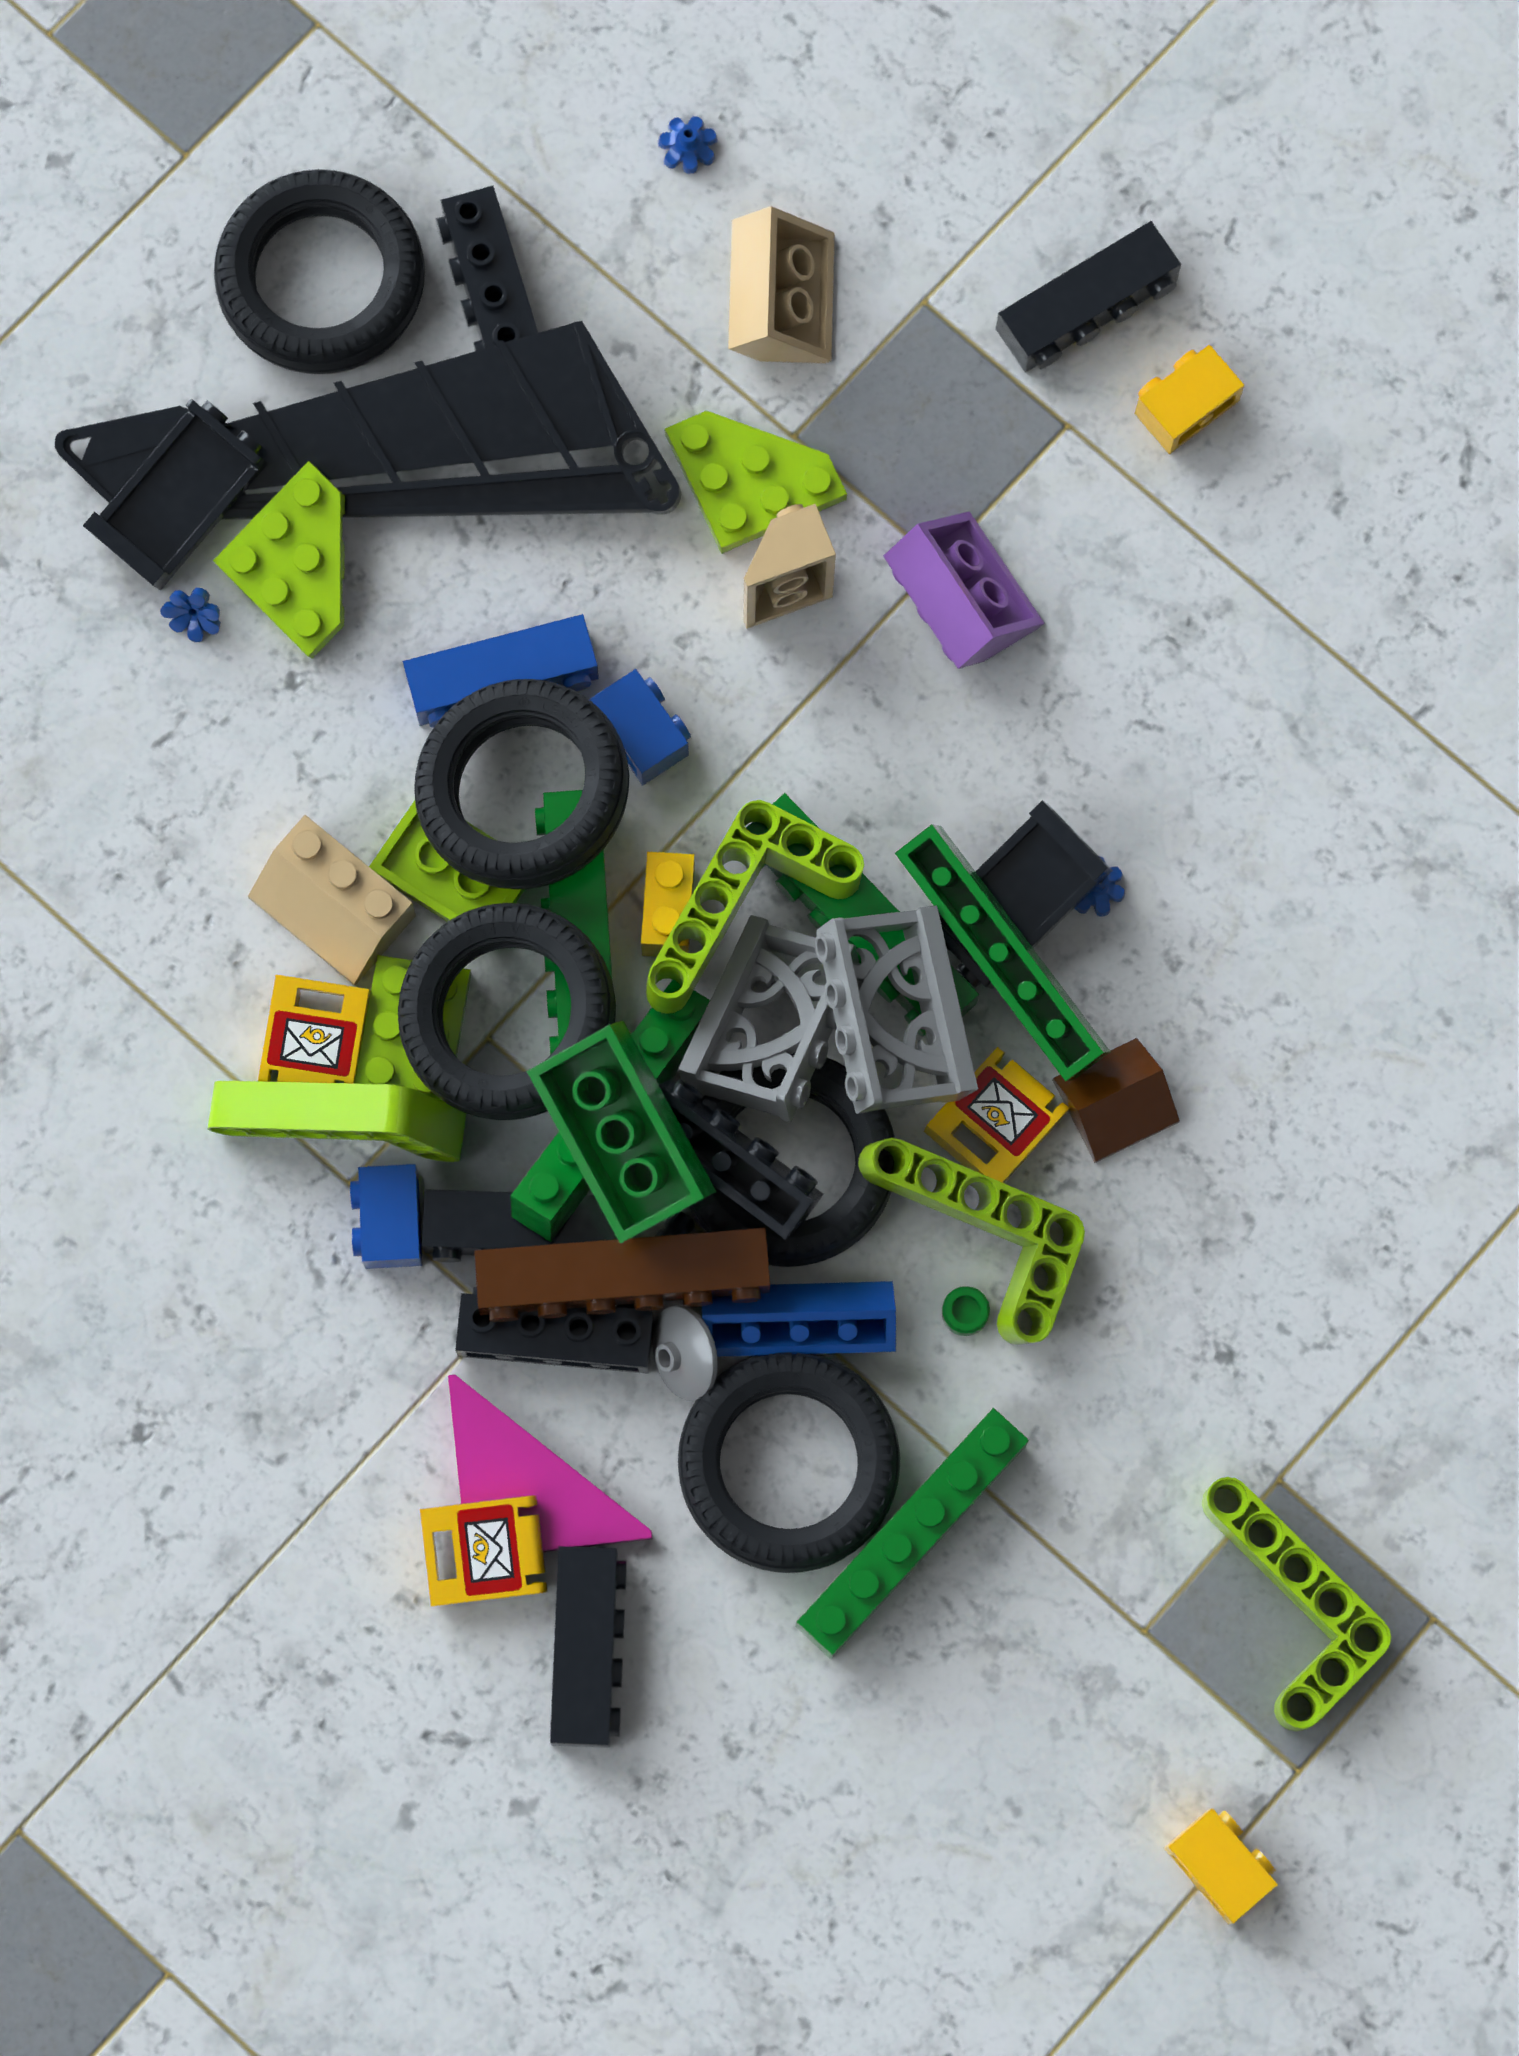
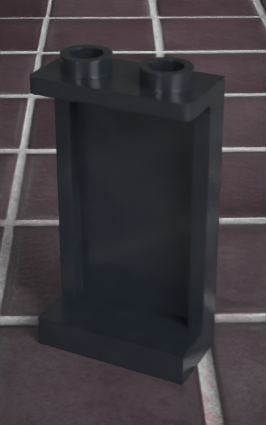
M191 398L185 405L188 407V411L99 515L94 512L83 524V527L160 591L267 465L258 455L263 447L245 431L242 430L235 436L224 427L223 424L227 421L228 417L208 400L200 406Z
M1043 800L1029 813L1031 817L975 871L1033 948L1113 871L1054 809ZM939 913L946 948L961 961L956 969L973 987L976 988L982 983L986 988L992 989L994 985Z

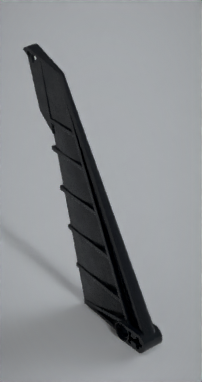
M583 321L573 322L509 342L497 341L495 346L425 365L422 360L414 362L417 367L416 369L346 388L342 381L334 382L338 390L336 392L271 411H267L261 401L255 402L253 404L259 414L223 424L235 436L242 430L245 431L263 447L258 455L267 465L246 490L284 486L308 461L329 480L387 473L392 483L337 487L345 495V514H343V518L654 513L663 515L672 512L678 506L681 499V489L677 480ZM176 406L66 429L56 435L54 447L58 455L110 503L188 409ZM90 438L81 460L72 451L71 444L77 440ZM634 440L645 442L649 448L647 459L639 465H631L623 457L625 446ZM613 446L614 456L619 465L579 468L569 451ZM560 452L569 469L491 475L483 462ZM474 463L481 476L402 482L397 472ZM656 463L661 465V469L652 472L662 486L670 484L672 487L666 492L669 500L663 504L657 499L648 500L647 496L651 495L653 491L645 476L639 482H636L634 479L636 475L649 472ZM244 491L221 520L253 519L278 492L246 494Z

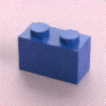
M634 669L589 699L608 717L615 727L623 743L628 766L642 786L689 756L687 740L691 738L687 727L677 714L672 717L668 715L661 705L665 698L655 681L651 677L644 680L637 669Z
M416 1164L358 1167L359 1181H350L351 1208L360 1209V1228H352L353 1256H362V1263L365 1269L423 1266L419 1172Z

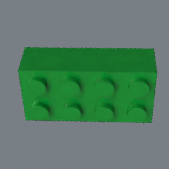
M623 1020L608 1025L527 1071L620 1244L716 1192Z

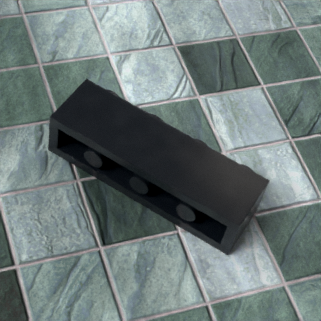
M1149 221L998 312L995 329L1025 373L1036 366L1040 369L1046 368L1061 357V351L1075 342L1078 346L1088 343L1100 333V327L1113 319L1116 323L1122 322L1138 310V304L1150 297L1158 300L1170 293L1177 285L1176 281L1181 263L1153 222Z
M425 1189L422 1247L425 1254H433L434 1261L461 1262L462 1255H475V1250L616 1240V1235L594 1195H586L552 1242L511 1217V1194L513 1192Z
M558 1547L550 1744L552 1746L610 1748V1737H620L621 1707H612V1688H622L623 1658H614L615 1638L624 1639L625 1609H616V1591L626 1590L627 1561L618 1560L617 1548Z

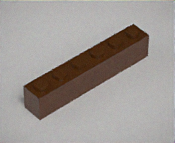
M766 1228L630 1238L621 1244L616 1239L474 1251L478 1309L481 1316L490 1315L491 1322L515 1321L519 1319V1313L538 1311L539 1318H558L567 1316V1309L584 1307L587 1309V1314H608L616 1311L615 1305L635 1304V1310L639 1311L658 1310L664 1308V1301L683 1300L686 1307H700L713 1304L712 1297L732 1296L733 1303H750L760 1301L761 1294L770 1293Z

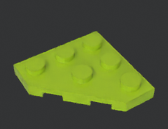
M707 410L665 428V436L721 554L764 536L771 519L777 518V513L784 508L796 504H802L805 508L816 504L820 512L847 500V492L827 453Z
M308 461L220 552L213 562L308 657L313 659L344 627L342 579H345V542L342 541L343 514H345V495Z

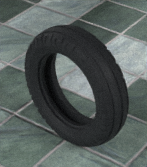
M323 169L305 170L281 176L266 183L248 196L228 220L217 246L214 263V281L217 298L228 324L238 338L263 359L282 368L308 374H329L350 370L370 362L388 350L402 336L415 316L422 297L425 278L422 246L411 220L402 207L381 188L363 178L345 172ZM314 216L336 217L360 227L376 243L384 260L382 281L371 303L360 314L349 321L325 328L303 327L282 319L264 303L256 288L257 264L269 240L285 226L300 219Z
M536 679L508 680L483 687L466 696L451 707L437 722L425 741L417 763L414 784L415 804L421 826L429 842L437 853L455 870L472 880L504 889L538 888L559 882L577 873L592 862L607 846L614 836L626 808L629 793V767L623 743L615 727L608 717L588 698L568 687L549 681ZM522 726L544 727L564 735L578 747L582 754L585 767V781L577 806L558 828L545 836L531 841L509 843L490 839L474 830L465 821L459 801L460 781L469 759L484 742L505 730Z
M499 903L478 907L456 916L437 929L424 942L411 961L402 983L398 1004V1025L402 1045L413 1070L425 1086L438 1098L457 1110L480 1118L518 1120L537 1116L548 1111L527 1071L502 1076L485 1074L463 1064L449 1046L443 1026V1009L448 990L456 976L465 966L479 956L504 948L531 950L554 962L562 971L569 987L571 1016L561 1043L547 1059L608 1025L615 1023L616 1001L612 979L603 957L592 941L577 926L562 916L537 906L520 903Z
M827 1057L822 1068H815L810 1079L811 1089L809 1098L822 1103L833 1111L843 1122L851 1137L855 1153V1169L851 1182L842 1197L824 1213L805 1220L799 1230L787 1239L781 1237L715 1186L716 1192L689 1206L691 1211L707 1232L766 1228L768 1264L771 1266H805L830 1259L844 1252L857 1243L874 1226L884 1211L891 1195V1191L867 1181L861 1174L858 1165L859 1155L867 1145L884 1139L895 1138L886 1110L882 1109L857 1114L853 1101L848 1098L846 1093V1067ZM762 1066L755 1067L753 1069V1080L758 1086L774 1089L781 1085L787 1071L784 1069L774 1070L771 1073L772 1082L765 1078ZM742 1070L721 1071L719 1073L720 1075L743 1081ZM704 1095L703 1099L699 1100L715 1112L719 1108L734 1118L747 1108ZM882 1149L878 1156V1163L884 1172L890 1174L894 1166L893 1157L888 1151Z
M775 1353L753 1356L731 1366L716 1377L712 1389L695 1401L686 1418L680 1437L678 1473L683 1497L693 1519L703 1533L718 1548L734 1559L758 1569L780 1573H799L827 1567L846 1558L866 1543L885 1519L896 1494L900 1474V1450L897 1433L887 1408L873 1388L857 1373L845 1365L819 1354ZM800 1395L823 1403L843 1420L855 1443L858 1466L856 1480L850 1494L833 1514L807 1527L795 1529L776 1528L751 1518L733 1501L722 1478L720 1455L723 1441L729 1428L743 1411L769 1397Z

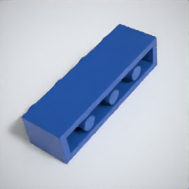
M583 614L403 661L419 726L429 724L433 728L441 717L457 702L473 692L492 684L516 679H536L557 683L574 691H580L588 688L592 684L591 681L599 679L598 665Z
M893 1281L770 1284V1293L761 1294L760 1301L733 1303L732 1296L712 1297L713 1304L702 1306V1319L713 1337L717 1357L759 1356L775 1353L896 1352V1305Z

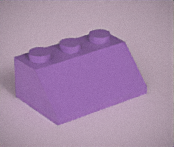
M970 511L918 523L883 555L892 569L895 580L905 588L916 605L919 616L930 626L942 644L943 652L954 662L958 669L988 660L1036 631L1044 624Z

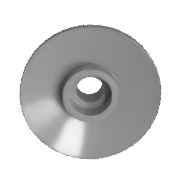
M683 1305L666 1308L658 1316L653 1329L652 1346L657 1369L666 1386L676 1396L688 1401L697 1400L713 1388L716 1380L718 1365L713 1337L704 1320L691 1308Z

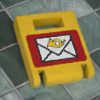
M276 975L258 1081L270 1082L272 1070L279 1071L277 1082L336 1083V1080L354 1084L371 991L365 988ZM300 990L343 996L341 1013L299 1007Z
M997 1047L974 1072L978 1090L959 1101L947 1102L930 1120L923 1132L964 1167L1005 1183L1060 1122L1070 1108L1062 1102L1051 1113L1046 1107L1053 1101L1055 1095L1013 1059L1002 1070L996 1065L1005 1055V1052ZM961 1123L997 1153L988 1164H985L953 1136Z
M536 1495L420 1509L431 1606L548 1592L547 1582L527 1584L526 1575L546 1572L539 1514L519 1517L518 1507L529 1508L537 1505ZM452 1530L457 1578L440 1580L434 1532Z

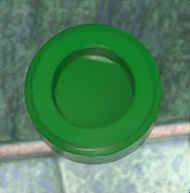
M969 1286L958 1287L946 1296L942 1305V1319L951 1332L960 1336L974 1335L985 1327L989 1319V1302L986 1296L976 1288Z

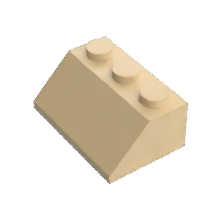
M773 206L732 220L729 350L761 362L827 363L831 361L834 232Z
M802 504L792 505L778 512L777 518L771 519L744 577L743 621L746 629L833 598L836 553L816 504L805 508Z
M306 815L299 820L273 850L248 895L251 901L353 985H356L375 964L377 955H382L416 917L413 903Z

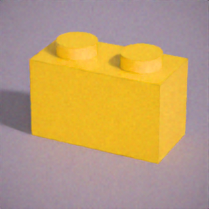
M1210 344L1198 353L1194 349L1190 350L1174 364L1173 368L1175 371L1163 380L1159 376L1151 379L1138 392L1139 398L1135 415L1168 454H1171L1240 401L1245 385Z
M647 851L641 935L642 956H658L693 894L694 854ZM685 939L678 945L683 951L689 953L690 939Z
M1211 1808L1204 1812L1164 1849L1227 1924H1234L1278 1885L1271 1877L1276 1869L1259 1849L1256 1848L1250 1852L1238 1838L1243 1834L1242 1829L1225 1810L1218 1815Z

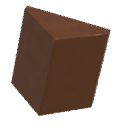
M1138 1038L1110 1050L1109 1054L1072 1081H1065L1061 1075L1052 1079L1063 1102L1070 1108L1068 1112L1094 1163L1180 1122L1163 1069Z

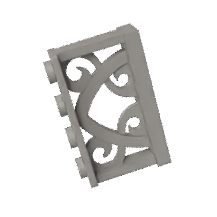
M937 905L920 907L912 911L844 919L833 918L817 929L815 951L819 961L823 962L827 980L825 997L829 1007L833 1008L837 1026L835 1043L839 1053L844 1058L847 1072L845 1079L846 1093L848 1098L853 1101L855 1112L860 1114L868 1111L933 1102H954L978 1090ZM903 930L905 941L889 950L879 933ZM858 936L871 943L879 959L876 961L871 952L864 948H857L856 951L861 956V964L854 965L848 943L850 937ZM898 964L903 976L907 975L909 968L912 969L915 985H910L904 980L897 968ZM886 976H888L896 990L912 1000L919 1001L922 1014L917 1016L908 1025L903 1042L887 1032L869 1013L874 995ZM919 1029H924L929 1045L925 1044L921 1039L918 1041L917 1050L915 1049L916 1035ZM875 1062L882 1063L886 1068L884 1078L896 1070L898 1063L903 1065L902 1080L897 1088L885 1089L880 1086ZM915 1070L935 1075L937 1085L912 1088Z
M750 915L678 1068L681 1080L697 1089L702 1095L701 1099H703L704 1095L780 1116L781 1120L788 1122L792 1121L797 1108H803L806 1105L811 1089L810 1079L815 1068L821 1069L828 1054L829 1037L833 1029H837L833 1008L829 1007L825 997L826 984L817 985L814 983L815 978L821 975V970L808 971L801 979L797 976L809 964H823L816 955V937L769 925L768 919ZM849 944L853 964L860 965L856 945ZM773 950L796 958L788 966L770 952ZM774 979L776 983L771 988H769ZM757 981H764L768 990L765 992L756 993L753 991ZM786 991L797 1009L801 1024L783 1036L757 1046V1036L754 1027L742 1015L744 1008H756L767 1005ZM812 1001H819L814 1010ZM742 1032L746 1035V1048L741 1049V1039L736 1043H729L733 1033ZM762 1066L763 1074L770 1082H772L771 1073L774 1070L784 1069L787 1072L779 1087L769 1089L758 1086L754 1082L753 1069ZM742 1070L743 1081L716 1074L715 1071Z

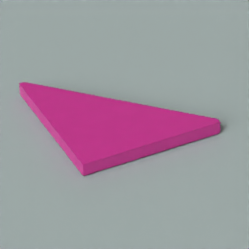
M455 1374L448 1375L461 1504L536 1495L537 1505L529 1508L518 1507L519 1517L539 1514L543 1552L558 1551L559 1546L592 1547L652 1540V1531L458 1376Z

